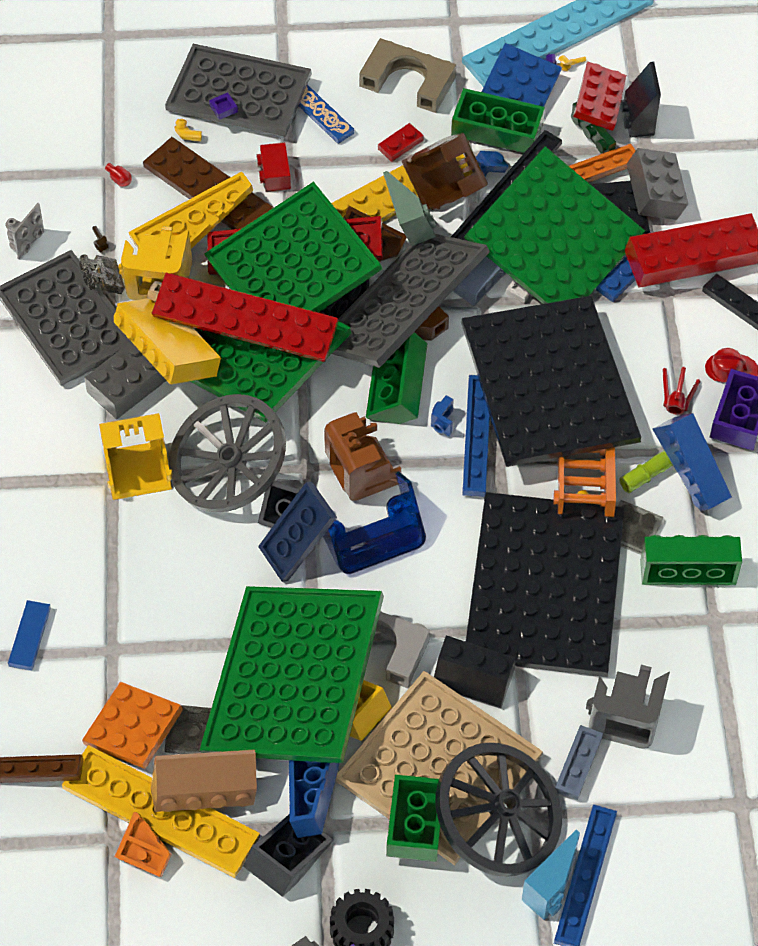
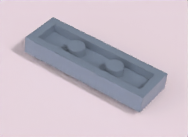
M582 725L579 726L555 786L557 793L575 800L579 799L603 738V733Z

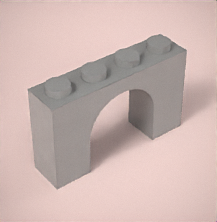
M380 611L376 631L390 637L396 647L386 668V681L409 688L429 643L430 629H427L420 623L413 624L405 621L400 616H391Z

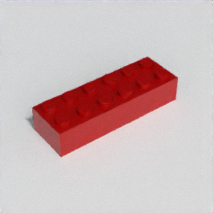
M752 213L633 236L629 238L625 254L638 288L758 264V227Z

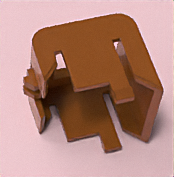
M357 412L335 419L324 428L325 453L343 491L347 493L351 501L363 499L401 483L398 478L401 475V467L393 469L377 438L368 436V434L377 431V423H370V425L366 426L365 416L359 418Z

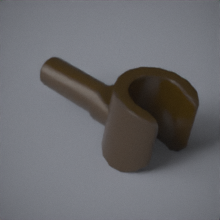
M93 226L92 230L97 237L93 244L97 251L101 253L109 248V245L106 243L107 238L105 235H101L97 226Z

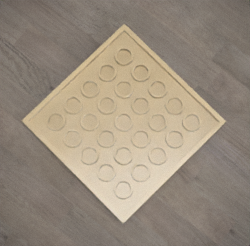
M423 671L337 773L335 781L390 820L395 774L439 779L446 765L456 755L468 747L481 743H501L515 747L529 755L536 762L542 757L543 751ZM485 755L475 757L500 788L497 756ZM506 759L509 789H513L526 771L521 766ZM467 761L458 768L453 778L492 793ZM450 786V810L489 803L486 800ZM485 812L453 819L458 832L465 842L487 820L490 813ZM440 828L438 854L453 865H456L461 857L451 847Z

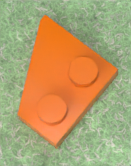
M134 812L114 857L162 878L172 853L139 813Z

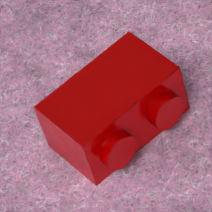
M286 143L260 145V154H256L257 166L262 167V171H259L260 184L264 183L265 192L291 189Z

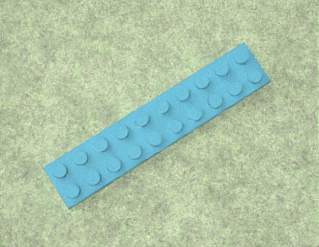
M575 0L463 56L462 63L484 87L505 43L545 59L546 55L556 54L652 5L654 0Z

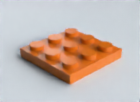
M120 682L82 741L86 746L89 745L103 753L146 769L180 716L183 708L178 703Z

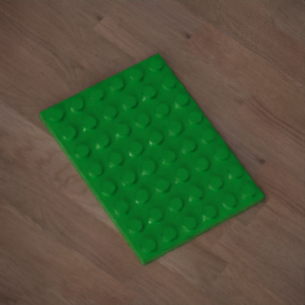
M246 586L200 746V752L255 750L256 758L343 763L384 599L382 591Z

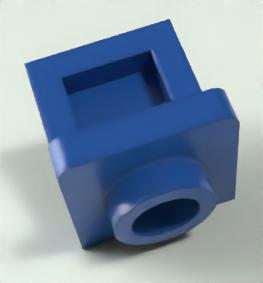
M480 151L476 156L485 177L489 172L505 173L509 167L500 152Z
M447 395L441 402L438 401L434 405L431 414V427L438 433L450 436L453 431V422L448 417L453 412L454 399Z

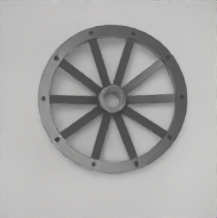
M226 395L211 400L199 407L181 425L171 445L168 463L169 470H172L171 481L176 491L189 504L207 512H229L253 502L270 487L282 467L286 452V435L281 420L266 403L248 395ZM248 407L234 444L228 408ZM257 410L266 416L269 423L243 445ZM218 411L221 412L226 439L224 444L201 424L207 417ZM197 428L218 451L216 453L184 447L192 432ZM273 431V451L247 453ZM182 456L216 461L182 476ZM270 459L266 470L260 478L255 476L246 467L249 461ZM219 470L199 496L191 493L185 485L187 482ZM241 471L254 484L235 496L236 473ZM228 473L226 499L207 500L208 496Z

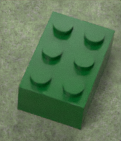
M395 774L386 846L387 857L437 862L441 827L436 813L435 798L439 779Z

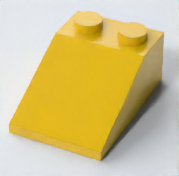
M363 680L350 737L362 741L392 709L382 687Z

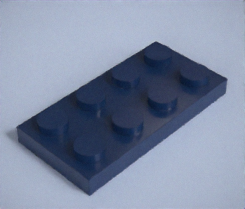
M306 482L258 546L282 582L290 580L337 518L313 482Z

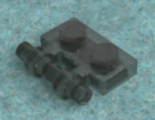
M86 254L80 256L79 266L81 271L84 272V283L88 285L90 290L96 289L97 284H100L103 291L122 295L125 286L122 276L119 274L120 270L116 259L96 255L93 260L89 259Z

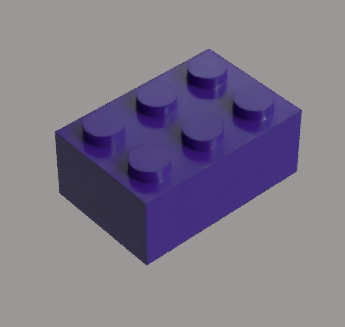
M733 369L730 370L712 423L709 438L754 451L758 438L757 376Z

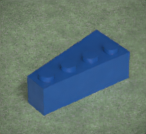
M693 413L674 417L652 428L690 493L694 505L700 511L709 510L732 498Z
M289 760L290 823L297 838L322 834L340 763Z

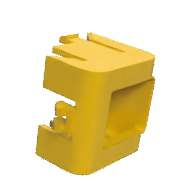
M162 226L160 236L141 234L137 255H133L134 248L125 240L121 263L118 268L120 269L119 274L124 279L128 298L131 300L147 299L148 291L155 281L162 283L166 272L189 278L192 267L189 229L174 238L170 259H166L173 230L172 227ZM138 276L143 277L141 285H139Z
M159 413L99 424L109 478L107 484L111 490L113 500L172 490V470H169ZM138 427H143L145 441H150L145 444L116 448L122 446L120 435L122 430H124L125 437L130 436L129 429H134V434L138 435Z

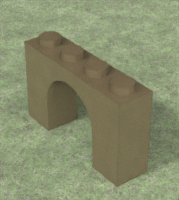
M380 38L359 73V87L379 93L386 79L393 72L402 69L414 70L425 78L417 92V107L436 113L456 78V64Z

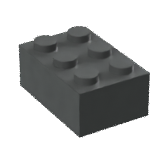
M637 148L628 161L627 168L638 214L677 220L688 206V200L676 153Z
M132 342L84 377L87 393L115 419L120 418L167 381Z

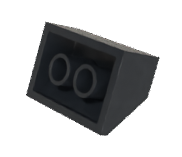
M446 635L437 660L434 678L459 695L502 708L517 662L515 657Z

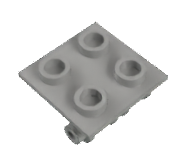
M38 202L22 222L9 218L5 223L10 242L9 246L12 250L16 251L17 259L19 260L24 254L29 252L34 241L40 238L44 232L40 203Z

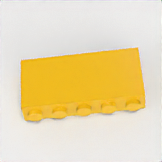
M150 299L117 303L114 323L170 385L217 376L221 357L193 327L154 317L152 310L155 302Z

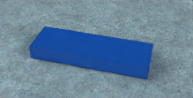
M27 600L8 660L9 667L33 670L51 610L50 604Z

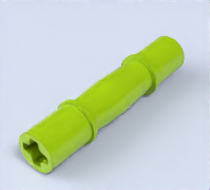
M662 451L643 465H637L636 468L620 477V485L629 494L645 483L651 482V478L666 471L673 464L666 452Z

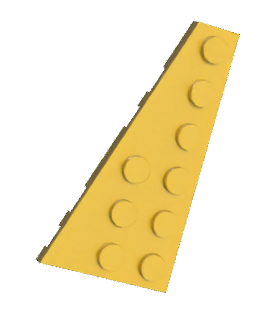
M240 172L129 231V236L138 248L141 234L160 236L162 226L172 227L173 230L166 259H170L176 236L189 229L192 249L253 191L252 184L244 173Z

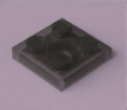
M620 500L617 507H625L621 547L641 555L644 538L656 535L664 517Z
M181 705L183 711L166 736L164 751L165 753L174 754L201 753L200 746L211 708Z

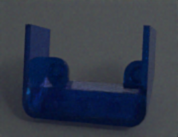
M400 471L395 472L401 494L393 496L388 500L386 505L388 517L346 532L344 525L335 519L323 535L337 567L343 573L352 574L419 549L424 545L426 533L412 482Z

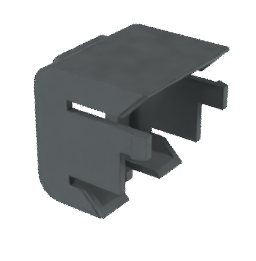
M641 664L638 676L617 671L611 696L606 695L608 687L599 676L594 697L588 699L586 709L589 710L588 715H590L589 728L603 733L602 739L641 749L651 746L670 672L654 679L647 706L643 704L652 667Z

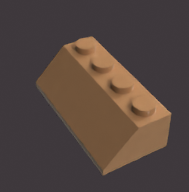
M255 750L155 756L151 782L155 812L254 805L257 791Z

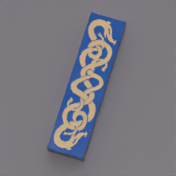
M307 85L298 107L337 144L353 135L354 128Z

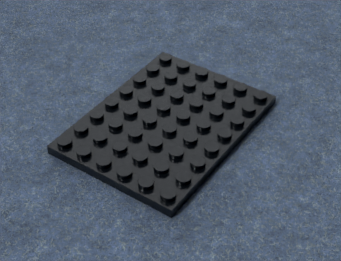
M592 296L461 319L462 328L506 467L641 443V434Z
M486 492L466 642L515 657L516 667L608 677L625 507L615 506L614 517L605 516V507H600L599 504L564 503L563 513L558 514V505L553 504V499Z

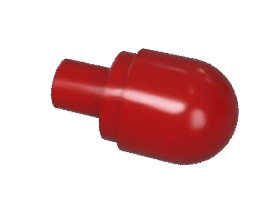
M111 163L105 166V170L110 173L111 180L119 186L126 187L131 183L132 175L124 167L114 166Z

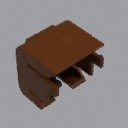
M464 133L443 138L401 161L422 205L427 204L429 210H438L444 204L453 203L462 197H467L488 185ZM462 154L465 155V158L459 161L456 160V157ZM464 163H467V164H468V166H466V167L463 168V169H461L460 166H459V165H462V164H464ZM472 170V174L466 177L464 176L463 173Z

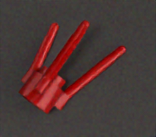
M682 367L677 391H673L669 395L667 369L663 368V406L671 414H682L684 411H688L689 403L700 384V380H696L687 398H685L682 387L686 367Z

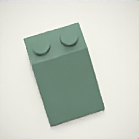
M388 171L383 172L399 225L411 246L436 237L433 228H436L437 225L433 215L430 214L427 204L422 205L418 196Z

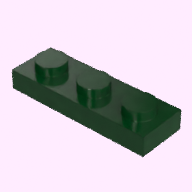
M576 102L573 103L572 121L583 130L584 135L588 139L592 140L600 153H606L616 149V141L605 128L573 117Z

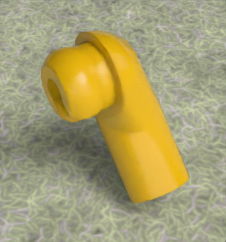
M185 119L176 120L174 128L181 139L201 142L202 131L190 130L186 126L187 121Z

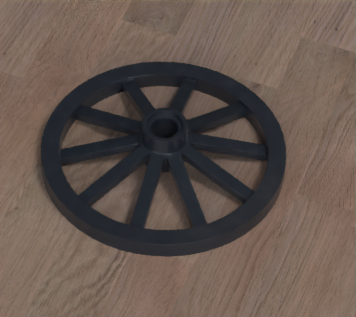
M481 743L460 752L442 771L437 784L435 798L438 821L451 847L468 864L491 875L510 877L533 870L552 854L561 834L562 809L553 782L533 758L523 751L506 744ZM485 755L497 756L500 788L475 757ZM506 759L516 763L526 771L513 789H509ZM467 761L492 793L453 778L458 768ZM533 778L545 799H521L519 794L530 779ZM450 786L486 800L489 803L450 810ZM547 807L549 816L548 830L522 811L521 808ZM489 812L490 816L465 842L458 832L453 819ZM517 818L545 839L542 847L533 857ZM498 820V834L494 861L477 853L472 847ZM508 821L524 862L514 864L502 863Z

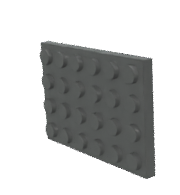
M193 43L166 101L165 108L171 112L286 137L312 72L310 68ZM228 92L237 105L238 112L219 120L211 109L209 100Z
M72 250L0 285V301L60 386L99 367L131 342L114 323L116 309Z

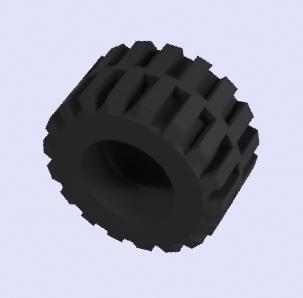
M354 889V894H350L348 891L344 893V899L339 897L336 900V906H333L330 916V935L333 938L334 946H351L352 944L355 946H390L391 938L394 936V916L392 906L388 907L389 901L386 898L381 900V894L375 892L374 895L370 894L371 889H365V892H360V889ZM364 915L372 918L377 923V926L369 933L358 934L350 930L347 924L352 918Z

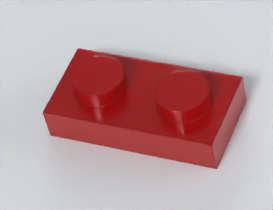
M408 123L380 142L378 150L393 162L424 140V135L411 123Z

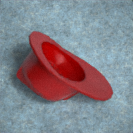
M733 348L718 350L714 355L710 356L705 364L706 374L709 378L718 382H727L731 369L758 377V365L756 362Z

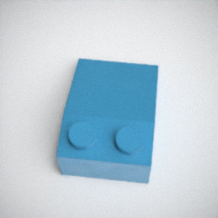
M577 829L524 881L522 901L543 920L549 915L554 916L562 907L561 902L577 852L580 832Z

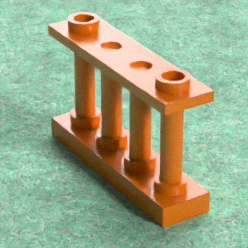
M615 447L587 452L600 453L601 456H604V459L601 458L600 461L564 459V457H559L558 490H554L553 504L558 505V514L563 513L564 503L600 504V507H605V516L614 517L616 506ZM564 468L600 470V472H604V475H601L600 478L564 476ZM564 485L600 487V489H604V493H601V495L564 493Z

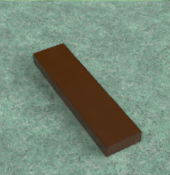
M82 754L0 757V783L81 780L84 758Z

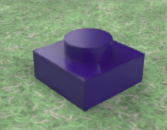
M228 92L209 100V105L219 120L238 112V107Z

